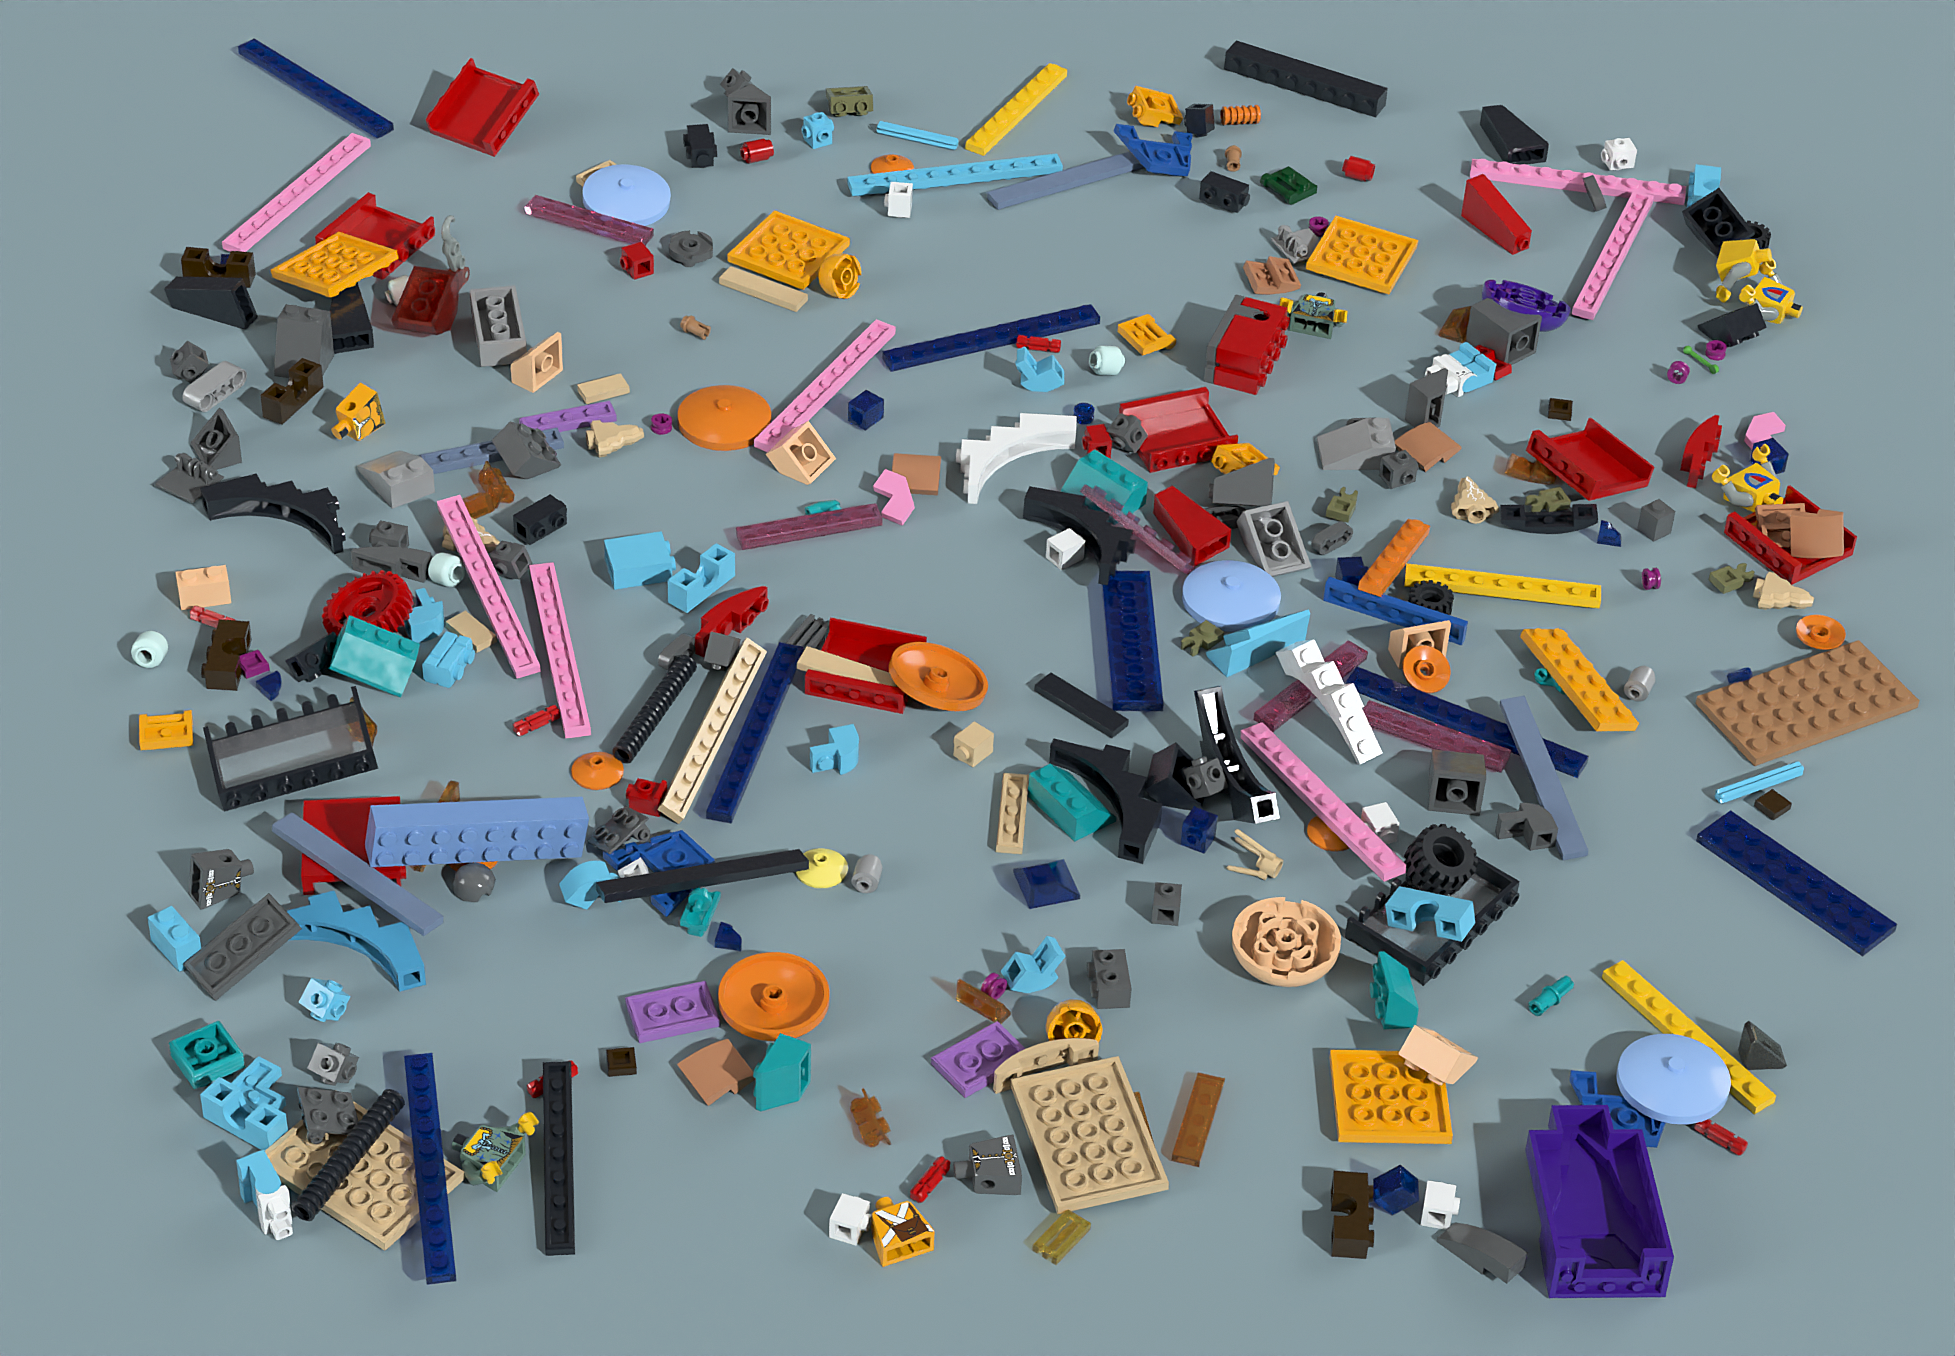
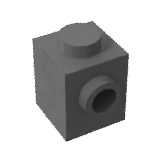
M1657 499L1641 507L1637 529L1653 542L1671 534L1676 511L1662 500Z
M711 632L704 661L711 663L710 668L725 671L726 667H730L739 649L741 639Z
M1155 882L1151 924L1178 926L1182 884Z

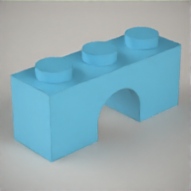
M1695 165L1694 172L1689 174L1687 207L1719 188L1721 167Z
M717 543L700 555V566L695 574L683 568L668 580V603L688 613L735 576V553Z
M1399 886L1385 904L1387 922L1390 927L1413 931L1422 922L1434 921L1436 923L1437 937L1462 942L1475 924L1473 901Z
M221 1077L217 1078L200 1094L203 1117L260 1150L264 1149L265 1151L288 1131L287 1118L284 1112L266 1102H262L253 1110L244 1101L242 1089Z

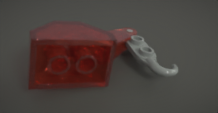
M449 215L445 218L441 231L444 241L442 252L446 255L447 264L450 268L440 270L420 266L413 267L391 319L395 329L439 335L450 331L458 312L459 291L468 281L470 275L469 267H465V256H462L460 243L450 234V223L455 222L454 216Z

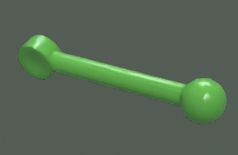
M1691 346L1684 347L1683 352L1685 354H1690L1707 366L1712 374L1719 372V367L1716 364L1712 365L1692 351Z

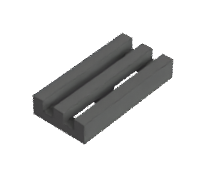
M810 614L786 642V649L802 655L805 650L802 647L806 643H808V647L816 648L829 633V620L824 623L823 618L819 617L816 620L815 615ZM818 628H820L818 633L811 640L812 635L816 632Z

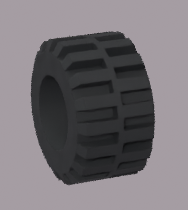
M1433 824L1429 828L1426 827L1409 845L1408 850L1404 854V858H1406L1404 863L1406 868H1408L1406 871L1407 876L1412 877V883L1415 886H1420L1421 891L1445 896L1448 894L1450 896L1454 895L1477 869L1475 867L1478 864V859L1475 858L1477 852L1476 849L1471 847L1473 844L1471 840H1467L1464 837L1466 834L1462 831L1460 833L1457 832L1453 826L1447 828L1446 824H1440L1439 826ZM1435 855L1440 857L1446 863V865L1440 863L1435 857Z

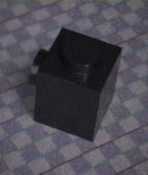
M1194 103L1185 108L1184 125L1187 127V133L1195 134L1196 137H1204L1215 129L1213 104Z

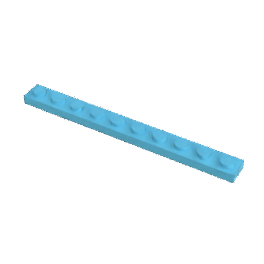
M1058 154L849 176L847 184L852 196H864L867 194H884L889 192L891 182L912 183L913 189H927L930 187H947L957 184L1049 175L1062 171L1063 165Z

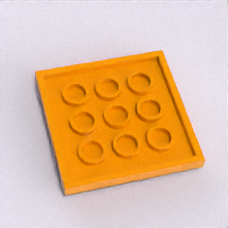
M774 210L727 254V261L804 290L818 277L819 269L824 259L832 254H840L850 246V238Z
M1335 216L1308 259L1306 269L1337 280L1353 283L1360 287L1376 290L1379 293L1390 294L1415 252L1418 240Z
M337 232L271 269L272 278L325 295L326 297H334L347 287L356 285V282L372 276L377 270L388 267L391 262L398 259L397 250Z
M1330 1050L1329 1058L1338 1142L1452 1144L1453 1134L1446 1083L1444 1082L1441 1086L1428 1079L1429 1073L1420 1068L1419 1071H1416L1404 1064L1406 1059L1398 1054L1400 1051Z

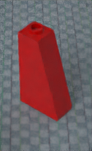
M1481 174L1466 180L1461 216L1512 255L1528 249L1532 233L1531 228L1486 175Z
M1170 486L1155 494L1153 514L1193 567L1230 547L1231 529L1177 488Z

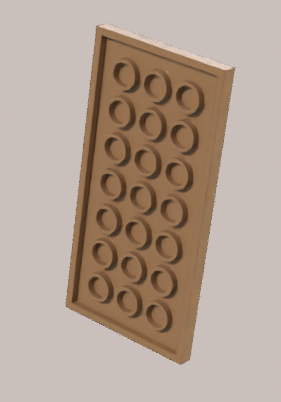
M1857 640L1699 695L1696 698L1695 704L1754 766L1916 709L1920 700Z

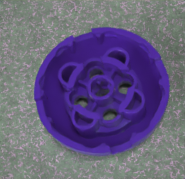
M1487 280L1482 289V300L1490 298L1508 310L1522 314L1542 316L1540 332H1549L1561 327L1568 319L1571 311L1569 305L1564 301L1559 300V303L1552 300L1554 295L1517 282L1503 280L1502 284H1496L1495 280Z

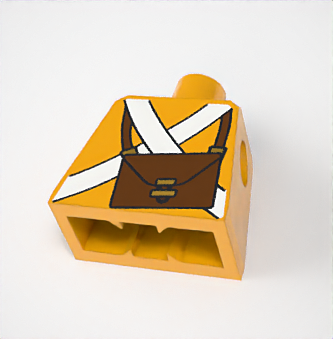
M890 1197L880 1198L876 1202L875 1207L877 1210L871 1214V1232L882 1267L934 1250L935 1231L911 1202L904 1201L894 1205Z

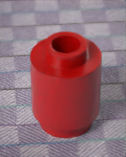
M763 138L744 142L742 148H740V154L742 159L750 164L768 160L769 157L774 155L772 142L769 139L765 140Z
M1350 156L1349 159H1345L1342 171L1345 172V177L1364 182L1366 180L1371 181L1376 165L1371 163L1370 160Z

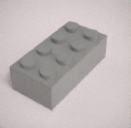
M516 286L470 289L471 314L481 367L512 364L527 352Z

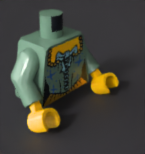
M1319 292L1316 295L1304 294L1300 301L1296 302L1287 298H1280L1279 305L1288 307L1287 316L1291 318L1289 331L1331 339L1333 324L1336 327H1341L1344 323H1347L1348 311L1335 308V300L1328 298L1327 294Z
M532 1112L523 1114L519 1118L518 1123L511 1126L489 1127L482 1125L478 1127L471 1138L460 1133L455 1136L452 1142V1149L460 1152L461 1170L464 1171V1175L471 1185L484 1184L493 1191H499L526 1155L524 1135H532L535 1131L533 1126L539 1123Z

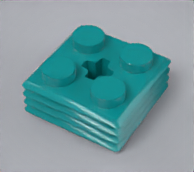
M220 1021L211 1023L169 1042L171 1057L194 1089L205 1087L219 1077L232 1075L236 1071L245 1068L244 1054Z

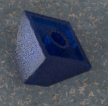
M1064 859L1013 869L1029 909L1080 899L1081 895Z

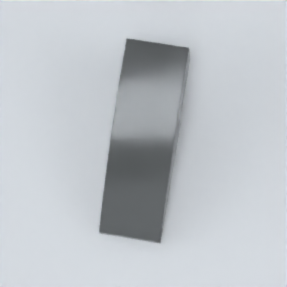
M392 546L353 548L351 551L352 568L354 571L368 575L372 571H375L377 574L380 570H383L385 573L391 571L393 574H398L400 578L404 577L422 583L429 577L428 567L432 559L431 552Z
M1455 1222L1437 1238V1243L1480 1274L1488 1270L1506 1284L1525 1268L1528 1252L1505 1238L1483 1228Z

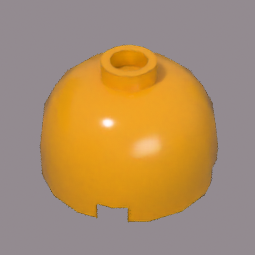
M845 253L832 254L824 259L818 274L819 283L823 291L835 298L847 299L853 296L860 283H857L858 275L861 276L860 263L855 256Z
M1069 999L1062 1001L1053 1007L1047 1016L1046 1032L1049 1041L1083 1038L1099 1042L1101 1039L1103 1028L1100 1017L1090 1004L1082 1000Z

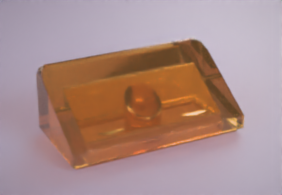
M1471 306L1453 309L1438 334L1439 337L1465 343Z
M478 492L462 499L469 515L474 519L495 510L491 496L488 493Z
M957 980L956 1000L994 1023L998 1021L1002 1024L1011 1015V1011L1001 1002L965 981Z

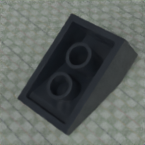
M1717 188L1682 211L1688 228L1716 258L1719 256L1723 242L1747 240L1755 235L1754 231L1720 188Z

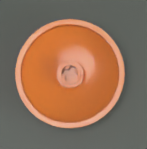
M717 385L697 390L687 396L678 408V427L682 435L693 444L710 450L731 451L754 445V439L771 423V409L767 401L752 390L733 385Z
M912 642L901 645L894 651L889 663L890 675L902 691L915 700L937 709L947 711L974 709L983 702L988 690V681L985 674L972 660L942 645L927 642Z
M782 952L755 954L738 961L724 974L718 991L719 1008L726 1022L745 1036L763 1041H776L781 1033L797 1038L813 1030L824 1019L829 1007V985L821 970L802 957Z

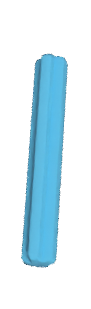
M879 121L877 125V133L950 150H956L959 140L955 137Z
M1795 761L1716 789L1714 797L1719 803L1723 804L1803 775L1804 767L1800 762Z

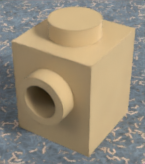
M974 721L963 731H959L955 735L953 740V756L971 767L976 766L993 752L994 733Z

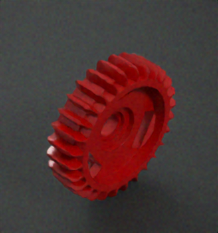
M380 570L378 574L375 571H372L370 575L363 573L362 577H355V580L350 583L346 581V585L343 588L338 587L339 591L331 594L332 599L327 600V606L323 608L322 623L328 634L335 632L338 636L344 625V619L346 618L347 620L350 615L392 633H398L397 628L405 626L404 620H409V613L413 611V596L406 582L398 574H393L391 571L385 573L383 570Z

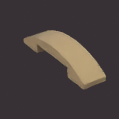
M1069 1038L1048 1041L1026 1048L1005 1060L994 1071L993 1090L995 1094L1010 1090L1011 1079L1068 1063L1069 1066L1097 1061L1099 1043L1093 1039Z

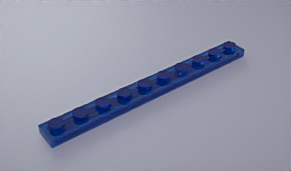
M255 38L238 46L240 55L375 138L383 137L394 130L393 123Z
M1092 304L1082 305L997 326L882 351V359L889 370L893 372L1015 344L1018 335H1025L1027 338H1030V336L1045 337L1100 324V315Z
M779 642L706 810V819L732 824L796 673L797 662L803 653L802 646Z
M1358 666L1346 680V684L1354 683L1359 694L1519 755L1506 723ZM1542 738L1555 770L1578 778L1587 765L1589 756Z
M433 1053L404 1056L426 1284L457 1281Z

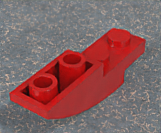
M1714 415L1705 420L1694 430L1688 439L1680 471L1689 472L1687 487L1696 488L1698 479L1703 480L1706 461L1711 462L1712 453L1718 452L1722 425H1718L1720 415Z
M760 586L738 593L717 604L701 617V630L695 635V654L705 657L711 632L729 635L732 630L741 633L747 626H750L754 619L761 612H764L769 605L768 587Z

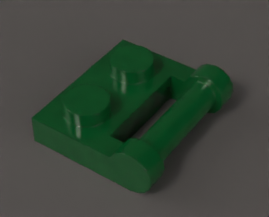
M1289 166L1272 174L1265 173L1260 179V183L1263 186L1273 189L1291 205L1317 193V185Z

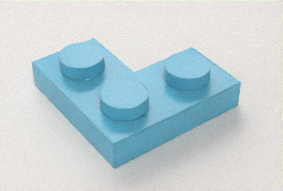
M260 1056L232 1082L233 1085L242 1089L244 1101L253 1110L262 1102H266L280 1111L286 1106L285 1097L269 1089L282 1076L281 1067Z

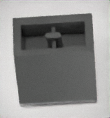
M1443 368L1410 383L1405 420L1414 428L1427 422H1431L1437 428L1440 427L1448 369Z
M510 421L492 439L493 444L514 476L530 479L561 466L556 457V451L549 446L545 440L546 435L538 428L534 429L524 424Z

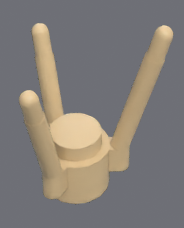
M1236 829L1235 834L1239 837H1235V842L1259 856L1256 867L1260 869L1257 871L1228 865L1227 869L1257 876L1263 880H1266L1268 876L1276 878L1284 860L1265 849L1239 829Z

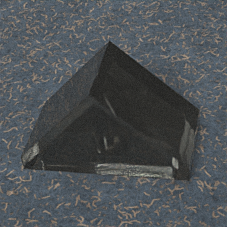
M1747 1021L1744 1024L1738 1047L1742 1065L1747 1070L1785 1068L1787 1064L1781 1046L1752 1022Z

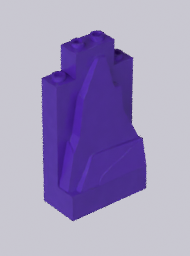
M1552 1105L1548 1123L1549 1130H1529L1525 1148L1541 1221L1539 1245L1549 1298L1666 1297L1674 1254L1643 1130L1614 1129L1608 1105Z

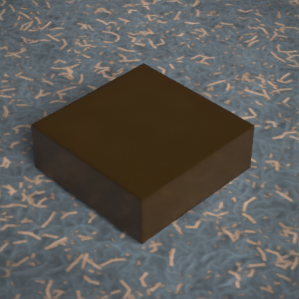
M1550 398L1548 418L1571 421L1573 401Z
M1774 789L1757 798L1754 807L1772 820L1789 811L1792 806V802Z
M634 1047L606 1049L609 1077L637 1075Z

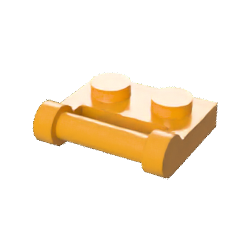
M1150 314L1118 324L1117 332L1142 356L1163 348L1172 349L1176 345V339L1161 329Z
M184 710V713L156 716L139 714L140 749L154 750L194 746L192 710Z

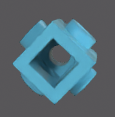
M823 112L803 117V139L812 149L832 144L834 124L831 119Z
M311 978L299 1003L312 1011L310 1015L319 1021L325 1022L326 1019L338 1021L345 1012L351 996L342 991L343 986L333 980L327 981Z

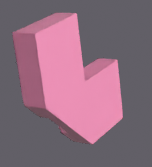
M1775 412L1754 416L1745 435L1744 442L1752 451L1756 447L1760 450L1763 444L1768 445L1770 451H1775L1777 443L1770 435L1784 432L1786 425Z
M885 469L873 485L875 492L891 498L882 510L881 515L883 518L903 526L915 509L906 477Z

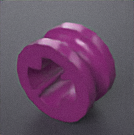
M1312 217L1309 221V228L1317 237H1322L1328 229L1329 222L1324 217Z
M1718 340L1709 341L1706 345L1705 355L1711 360L1719 361L1724 359L1727 349L1726 344Z
M1675 361L1670 365L1667 377L1672 383L1682 384L1686 381L1690 368L1685 362ZM1678 370L1679 373L1682 372V375H1678V372L1675 373L1674 371Z
M664 413L652 416V432L659 435L671 432V416Z
M1657 567L1652 568L1651 571L1648 568L1643 569L1642 583L1645 590H1650L1652 587L1654 589L1660 588L1661 575Z
M991 973L986 977L981 986L982 994L989 995L991 1000L999 999L1006 990L1007 980L1000 978L997 973Z

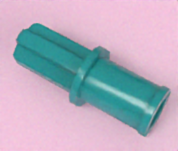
M1564 976L1553 985L1545 986L1541 994L1528 1003L1529 1010L1535 1016H1541L1548 1008L1560 1003L1561 997L1574 988V982L1571 981L1569 976Z

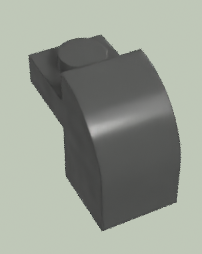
M1520 803L1518 811L1498 814L1495 833L1498 840L1523 836L1531 851L1555 847L1558 827L1552 815L1543 807L1532 803Z

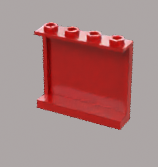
M470 58L466 65L461 68L455 80L450 83L445 94L439 98L434 109L429 112L426 123L430 133L495 157L539 96V92L534 80L527 78L524 84L477 68L473 58Z
M368 192L315 236V241L318 244L337 232H341L397 250L398 259L391 262L388 267L377 270L372 275L383 280L435 236L434 217L430 216L423 223L408 219L377 207L376 195Z
M1206 387L1120 404L1119 413L1127 416H1136L1141 421V426L1148 435L1137 450V453L1150 473L1212 460L1218 445L1238 444L1239 436H1229L1208 404L1209 391Z
M1588 418L1583 431L1549 438L1540 430L1532 431L1526 448L1530 455L1588 501L1647 487L1655 468L1592 418Z
M1791 485L1787 486L1783 504L1804 503L1805 512L1818 513L1821 508ZM1735 511L1728 514L1724 533L1780 578L1787 580L1791 585L1853 555L1857 536L1844 527L1843 556L1800 558L1791 556V548H1781L1758 530L1755 512L1745 517H1741Z
M830 617L829 633L821 651L889 672L890 660L898 647L912 642H927V637ZM808 669L805 675L806 695L903 714L910 697L899 687L811 669Z
M400 796L306 800L303 805V820L370 865L365 848L370 806L401 804ZM302 853L301 879L303 895H314L315 883L343 881ZM406 866L373 867L387 878L396 879L399 886H401V879L407 878Z

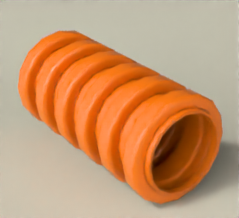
M1242 105L1241 108L1239 106L1234 108L1233 106L1228 108L1222 106L1220 111L1221 123L1223 125H1227V123L1229 125L1234 123L1238 125L1240 122L1242 124L1247 122L1249 124L1253 122L1258 124L1261 119L1260 107L1258 105H1254V107L1252 105H1248V107Z

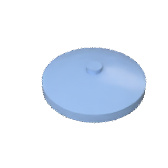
M628 164L604 167L591 174L584 183L582 195L586 210L594 218L605 224L622 228L643 227L658 221L667 213L671 197L670 188L660 175L650 169Z
M1233 560L1214 561L1196 568L1185 579L1182 593L1183 605L1196 621L1202 623L1207 620L1225 632H1236L1272 620L1279 611L1281 600L1280 588L1270 574L1255 565Z
M1654 1034L1634 1041L1622 1053L1616 1075L1620 1092L1632 1107L1652 1119L1670 1124H1694L1713 1117L1724 1107L1731 1086L1728 1068L1716 1052L1695 1039L1676 1034Z

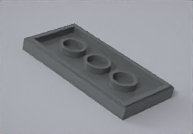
M268 893L183 963V965L216 1001L302 930V928L274 897Z

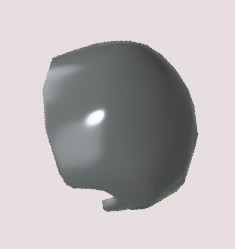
M477 862L468 863L457 870L452 889L455 895L463 901L478 902L482 895H491L496 879L492 870L486 865Z

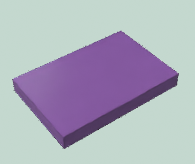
M706 981L625 997V1004L639 1043L720 1027V1018Z
M996 1021L931 1057V1064L966 1098L993 1083L994 1071L1005 1060L1026 1048Z

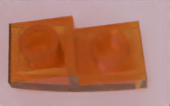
M1513 453L1508 458L1505 474L1527 482L1554 484L1556 474L1537 459L1532 463L1526 458L1519 457Z

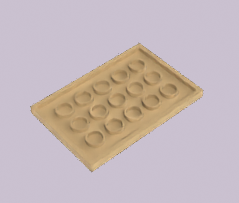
M1119 1056L1011 1079L1012 1092L1057 1214L1169 1190V1181Z
M353 1101L358 1121H360L368 1110ZM300 1120L266 1149L265 1152L281 1183L300 1195L348 1135L325 1133L321 1143L312 1144L307 1139L306 1134L308 1131L304 1127L303 1120ZM389 1124L321 1209L386 1251L465 1179L464 1171Z

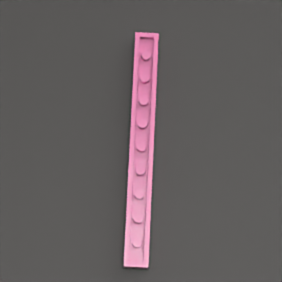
M351 133L223 240V249L230 252L248 251L371 147L370 139Z
M1472 159L1470 178L1484 174L1492 181L1587 193L1583 178L1594 175L1603 195L1630 198L1633 191L1654 196V202L1684 205L1686 186L1679 184L1642 181L1635 178H1619L1612 175H1596L1589 172L1580 173L1571 170H1557L1549 167L1541 168L1527 164H1510L1504 161L1495 162L1486 159Z
M1633 191L1573 306L1572 315L1594 320L1653 204L1654 196Z
M876 319L754 439V447L768 452L791 429L809 421L895 335L896 327Z
M461 495L437 501L438 510L516 679L541 672L536 655Z
M554 562L529 565V573L565 739L590 736V722Z
M1263 722L1241 730V739L1383 882L1406 873V864Z

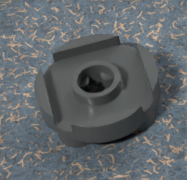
M690 230L676 233L670 239V256L676 261L682 262V265L685 267H693L696 263L711 259L713 257V240L709 235L697 231L698 235L690 234Z

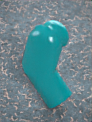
M837 500L820 501L805 507V513L808 518L829 511L832 517L842 513L840 502Z
M1538 668L1535 671L1534 677L1537 683L1555 687L1562 695L1566 694L1545 668Z

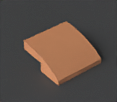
M1269 256L1266 263L1246 260L1243 266L1255 294L1287 293L1298 290L1301 287L1289 259Z
M1431 422L1421 424L1395 440L1396 449L1398 451L1406 450L1416 459L1418 467L1425 472L1440 460L1443 463L1447 462L1462 449L1458 443Z
M894 453L892 472L906 477L911 494L938 495L941 456Z
M1804 503L1757 505L1755 513L1758 530L1781 548H1791L1790 515L1793 511L1805 512Z
M1819 509L1817 514L1793 511L1791 513V556L1800 558L1843 556V512Z
M729 1039L706 1046L677 1064L708 1106L729 1090L736 1094L756 1079L753 1077L754 1072Z

